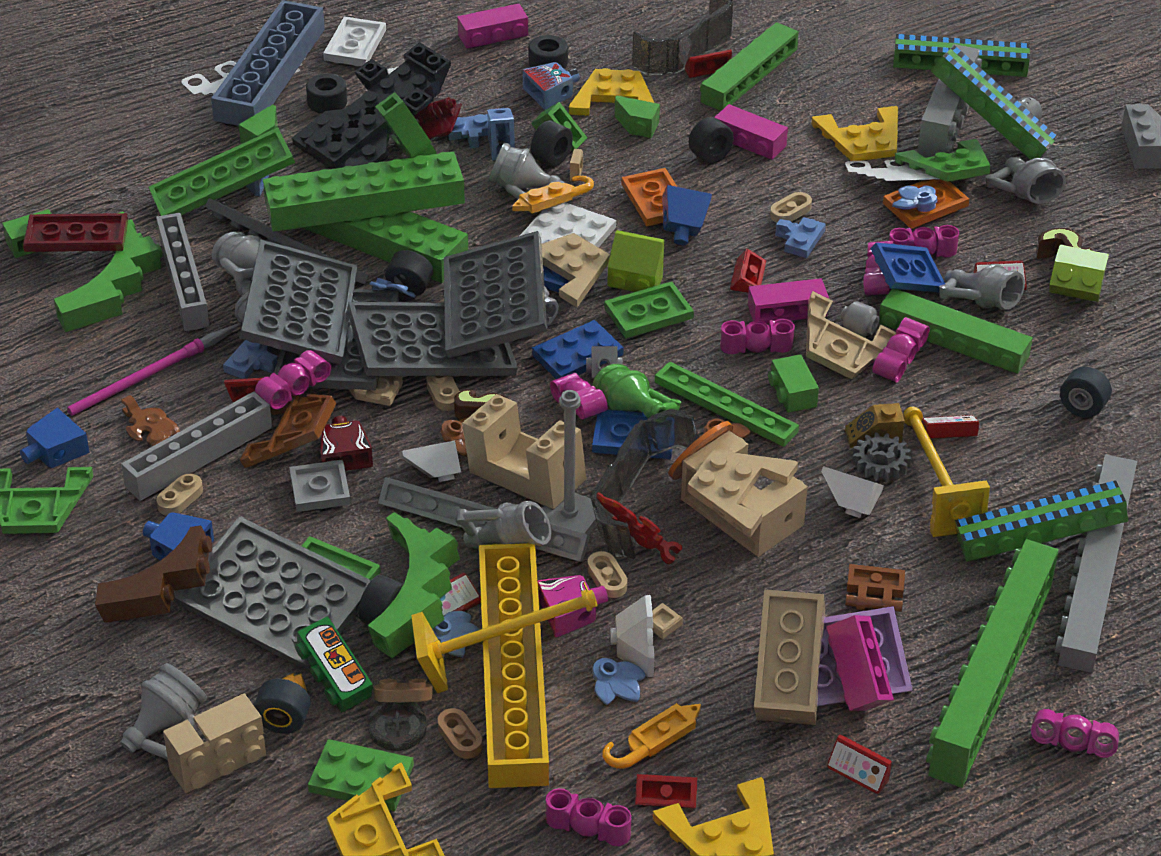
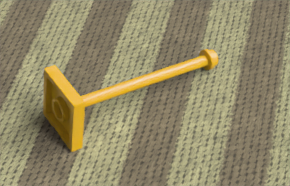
M908 407L903 413L905 424L912 426L942 485L941 487L933 488L930 532L933 537L957 534L955 520L987 512L990 486L987 480L953 485L921 422L923 419L921 410L916 407Z
M582 590L581 597L442 643L436 637L423 612L411 615L417 660L436 692L447 691L448 684L444 654L585 607L588 612L592 611L594 607H597L593 590Z

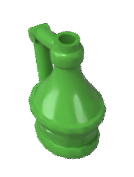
M611 364L604 367L597 373L592 384L596 389H600L603 392L610 410L641 411L648 419L661 421L667 413L677 414L680 409V400L671 399L651 389L645 374L640 371L630 370L622 364Z

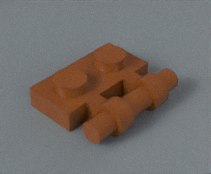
M849 564L847 592L858 593V595L846 594L845 606L856 607V610L865 611V608L880 609L894 606L896 612H902L903 601L892 600V597L903 598L905 570ZM866 594L883 596V599L866 597Z

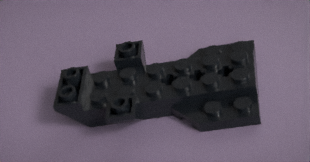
M421 42L403 55L405 62L389 75L386 67L370 59L355 71L356 76L368 91L346 109L323 112L291 138L293 144L329 169L364 165L371 162H383L388 158L387 145L389 134L392 130L375 106L395 92L413 116L418 114L433 102V98L440 93L451 66V61Z

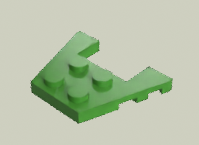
M977 139L957 142L955 153L938 152L933 157L925 158L915 150L895 153L896 163L901 165L903 162L909 163V168L914 170L924 168L926 169V174L947 182L990 174V164Z
M68 467L65 486L49 488H10L12 482L11 468L0 469V526L2 533H58L92 480V467Z

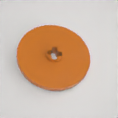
M729 421L722 422L695 440L672 464L668 472L671 479L676 480L682 477L684 459L730 430L732 432L733 425Z

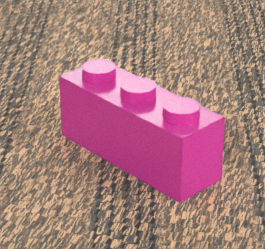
M520 4L457 16L458 36L466 49L528 36V16Z
M730 104L714 117L732 130L734 145L771 160L787 146L788 127Z
M822 278L749 286L748 308L753 321L758 320L769 323V320L776 321L778 319L790 321L808 319V299L812 291L829 299Z
M854 615L826 626L829 634L828 642L833 649L837 663L836 671L841 678L844 700L849 707V711H867L893 701L894 698L871 616Z

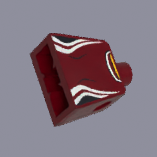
M336 416L332 419V424L325 425L321 436V462L343 460L345 471L373 467L372 446L360 421L347 422L346 417Z

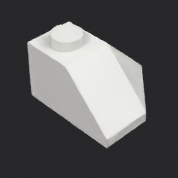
M455 441L399 451V456L430 478L438 477L439 482L455 479L454 474L461 472Z
M823 466L821 472L838 505L846 508L845 513L861 518L862 513L870 515L884 485Z
M651 595L643 596L616 615L615 628H610L611 645H616L617 657L639 666L647 677L654 676Z

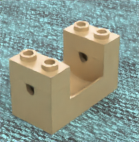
M496 394L462 423L470 473L553 510L564 500V422L559 420L539 439L521 432L517 402ZM575 427V489H577L586 480L581 429Z
M730 430L683 460L681 500L757 557L804 526L808 486L794 476L787 485L774 481L762 490L753 485L740 505L762 513V522L751 537L745 535L742 532V528L736 523L730 524L726 521L725 515L716 508L710 509L687 492L689 481L712 450L748 455V443Z
M764 590L754 701L757 720L816 725L821 638L823 639L825 618L824 594Z

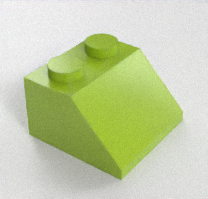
M616 230L608 264L607 286L637 292L660 285L663 278L664 239Z
M1060 245L1053 267L1049 292L1099 302L1109 254Z

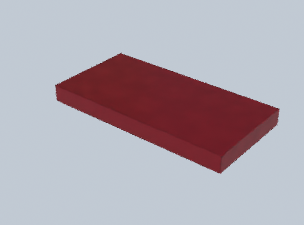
M29 214L23 243L24 252L123 251L128 214Z

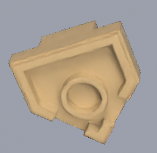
M380 376L376 390H348L357 400L391 406L403 384L402 376Z

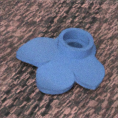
M926 185L920 188L904 186L898 190L902 198L892 204L893 207L900 209L917 207V210L921 212L931 211L936 207L937 203L936 190Z
M377 278L376 282L371 281L369 284L373 285L371 290L399 291L401 294L414 298L416 296L414 293L407 291V286L391 284V281Z
M463 611L448 612L444 616L445 620L432 629L441 643L480 630L474 624L469 623L471 615ZM465 647L448 654L463 657Z
M601 658L594 663L592 668L593 677L596 681L594 690L597 697L604 704H610L615 696L638 702L640 698L638 681L643 680L646 676L639 666L628 661L617 663L610 658Z

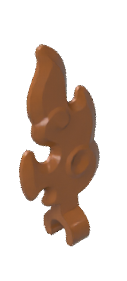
M131 395L121 399V402L126 406L122 409L123 413L130 417L129 423L134 424L133 426H126V432L132 439L142 441V432L149 431L147 443L154 446L180 432L177 424L167 418L166 413L162 409L146 408L142 410Z

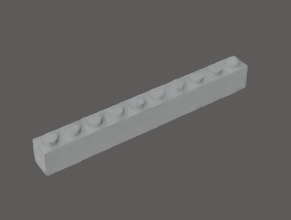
M1105 454L1103 465L1097 464L1094 480H1099V483L1093 482L1092 486L1116 480L1128 507L1137 461ZM1124 523L1082 533V535H1086V538H1080L1077 551L1078 554H1082V557L1076 556L1073 573H1077L1078 576L1071 577L1068 591L1074 594L1073 596L1067 595L1064 612L1069 613V616L1063 615L1059 632L1065 634L1064 637L1058 636L1055 653L1060 654L1059 666L1090 673L1093 672Z

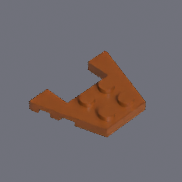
M308 394L306 398L297 395L292 396V400L287 402L283 408L273 409L270 407L272 415L282 413L284 415L271 440L247 445L240 458L244 468L319 439L336 405L333 397Z

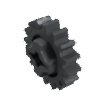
M875 433L874 438L865 435L864 441L858 440L857 446H854L853 465H857V472L865 471V478L872 475L875 481L882 477L886 482H889V477L892 476L897 480L899 479V474L905 475L907 468H910L911 450L906 449V442L898 443L899 437L890 439L888 433L884 437H880L878 433Z

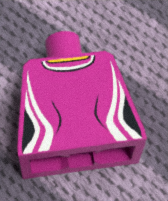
M581 575L537 581L539 604L542 609L581 597V591L585 589L587 591L593 590L597 605L608 602L605 587L599 586L589 589L584 577ZM585 607L548 619L547 621L555 638L593 623L596 620V607L589 612Z

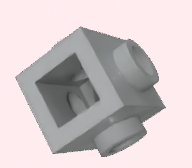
M592 346L591 358H586V373H591V379H594L602 369L600 367V362L606 361L609 365H623L622 357H618L617 346Z

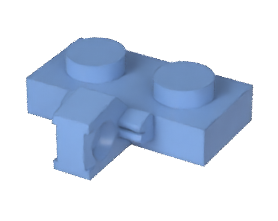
M487 114L457 117L452 132L447 135L448 139L467 138L470 148L479 147L478 138L480 136H488Z
M805 217L802 218L799 224L779 219L776 224L775 236L787 240L784 252L807 258L825 232L826 224Z
M245 340L223 364V369L225 373L242 379H247L255 369L274 373L277 356L270 353L273 347Z

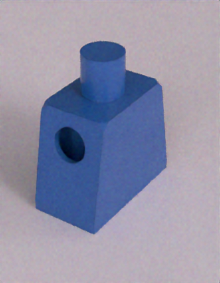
M667 185L662 195L663 228L666 231L675 232L673 241L675 244L687 245L689 235H698L702 228L712 194Z
M59 408L54 409L27 429L28 446L20 450V455L26 464L39 458L49 468H54L90 453L86 433Z
M174 512L169 513L160 524L148 521L143 528V536L150 539L152 555L159 560H162L177 547L190 527L201 525L206 536H210L212 543L214 541L212 521Z

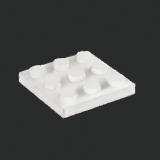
M564 202L542 210L521 235L538 231L541 243H545L575 233L599 248L616 228V220Z

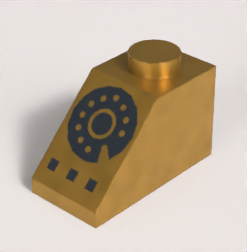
M900 404L873 405L847 424L845 432L849 447L854 448V446H857L858 440L864 441L865 435L874 438L875 433H878L880 437H884L888 433L890 439L899 437L898 443H902L905 421Z

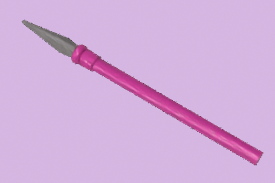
M238 323L209 333L201 339H194L193 342L185 345L182 349L68 406V413L70 416H73L187 357L202 353L205 348L215 345L242 326V324Z

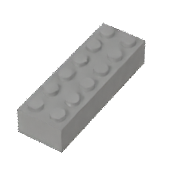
M953 44V46L955 45L981 68L980 49ZM938 79L921 120L918 153L925 158L933 157L938 152L952 153L954 141L956 142L958 139L959 128L962 129L964 116H967L969 105L940 79Z

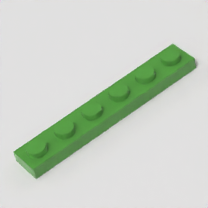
M668 362L655 374L656 384L734 423L742 424L749 430L783 447L799 431L798 424L672 362Z

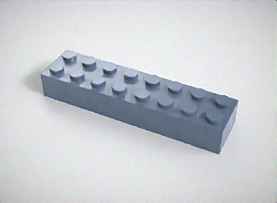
M285 0L280 2L212 96L214 121L239 126L240 123L274 104L325 30L322 7Z

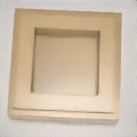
M574 149L570 161V182H573L571 180L572 177L581 176L583 151L581 149Z
M663 603L652 610V630L662 639L683 625V618Z

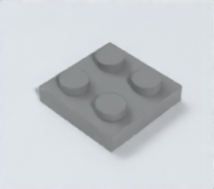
M343 460L289 467L296 512L351 505Z

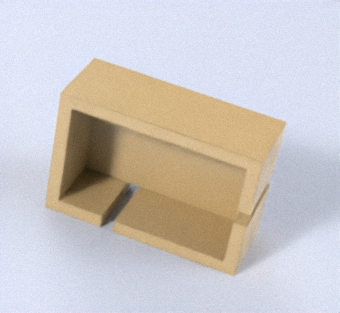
M245 693L193 717L194 722L207 739L206 742L202 741L188 720L163 731L169 770L185 793L201 788L207 783L228 775L242 766L256 762L266 755L262 716Z

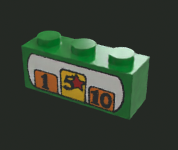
M328 616L297 632L296 651L302 660L307 659L311 666L310 672L317 683L321 682L326 689L325 695L332 706L336 705L342 713L372 697V682Z

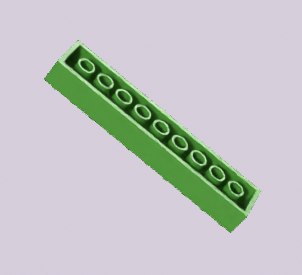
M1028 539L1025 540L1022 549H1016L1012 560L1014 566L1013 568L1008 567L1004 576L1003 583H1005V586L998 587L994 601L997 603L995 606L990 605L986 615L988 623L987 625L982 624L977 635V641L979 642L977 645L972 644L967 658L970 662L968 665L963 664L958 677V681H960L959 686L953 685L949 695L951 703L949 706L944 705L939 717L941 725L940 727L934 726L929 743L933 745H931L926 758V762L930 764L928 776L963 788L1050 592L1059 549Z

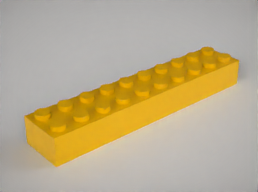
M535 544L479 545L482 629L538 611L539 598ZM539 622L483 641L489 788L549 786V754Z

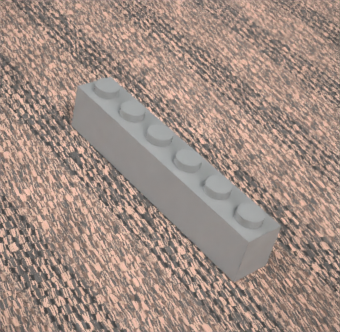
M181 213L157 216L159 240L184 331L209 327L207 303Z
M252 392L121 463L125 487L141 501L167 487L180 476L196 471L272 428L270 405L257 393Z

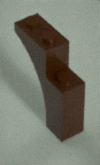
M202 526L190 527L177 547L153 566L123 579L98 583L95 607L104 623L170 613L171 601L175 598L174 591L205 586L206 574L210 572L208 556L212 552V541L210 536H206Z

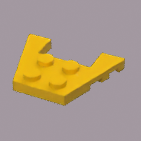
M608 68L595 69L570 103L569 115L589 116L591 102L615 103L616 95L652 103L654 101L640 71L630 69L611 70Z
M897 106L877 108V117L880 123L872 122L867 125H850L838 128L832 114L812 117V126L815 129H821L822 135L826 139H832L835 142V147L850 161L894 157L895 153H897Z
M402 762L395 765L392 771L385 777H379L375 780L372 786L361 795L354 796L327 817L328 828L341 856H445L437 839L410 849H406L385 800L412 791V784Z
M762 777L737 784V794L746 810L693 827L690 826L679 803L653 811L654 822L658 826L663 825L670 832V837L677 843L681 842L690 851V856H774L765 785Z

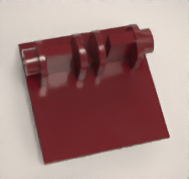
M448 97L430 103L418 114L414 115V118L420 121L419 125L429 139L447 136L454 128L462 104H456L454 98Z

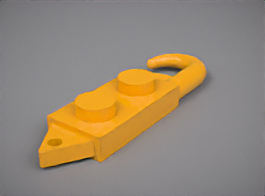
M575 176L571 179L573 182L582 181L585 184L574 187L567 183L552 182L547 186L531 189L529 192L519 195V199L512 205V211H530L535 213L570 201L573 197L591 191L594 187V181L587 176Z
M676 703L631 731L628 745L632 752L623 758H614L610 755V750L614 744L609 742L602 751L604 761L613 768L625 769L647 756H653L696 729V719L701 711V704L680 706Z

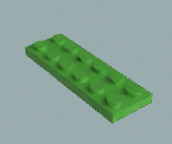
M275 128L149 186V190L161 216L175 213L183 215L205 205L209 198L216 200L294 164L295 160L279 128Z

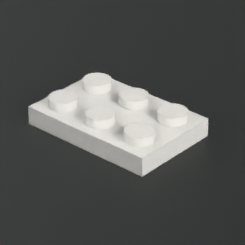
M344 17L323 53L324 61L361 67L374 54L386 32V23Z

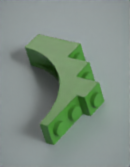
M395 92L375 106L392 130L391 138L408 158L437 154L426 133Z
M132 219L128 220L123 251H116L111 262L90 282L70 293L54 298L57 319L65 332L122 315L121 304L124 303V297L142 291L141 281L144 280L143 274L161 269L160 258L163 257L160 245L155 244L150 236L143 237L141 233H137Z
M395 512L386 517L392 539L401 545L409 555V569L405 583L397 597L381 615L368 625L374 646L391 658L415 642L411 615L423 612L432 629L445 620L440 598L452 590L448 568L460 560L457 550L458 542L452 534H446L438 528L429 533L426 529H420L408 518H403Z

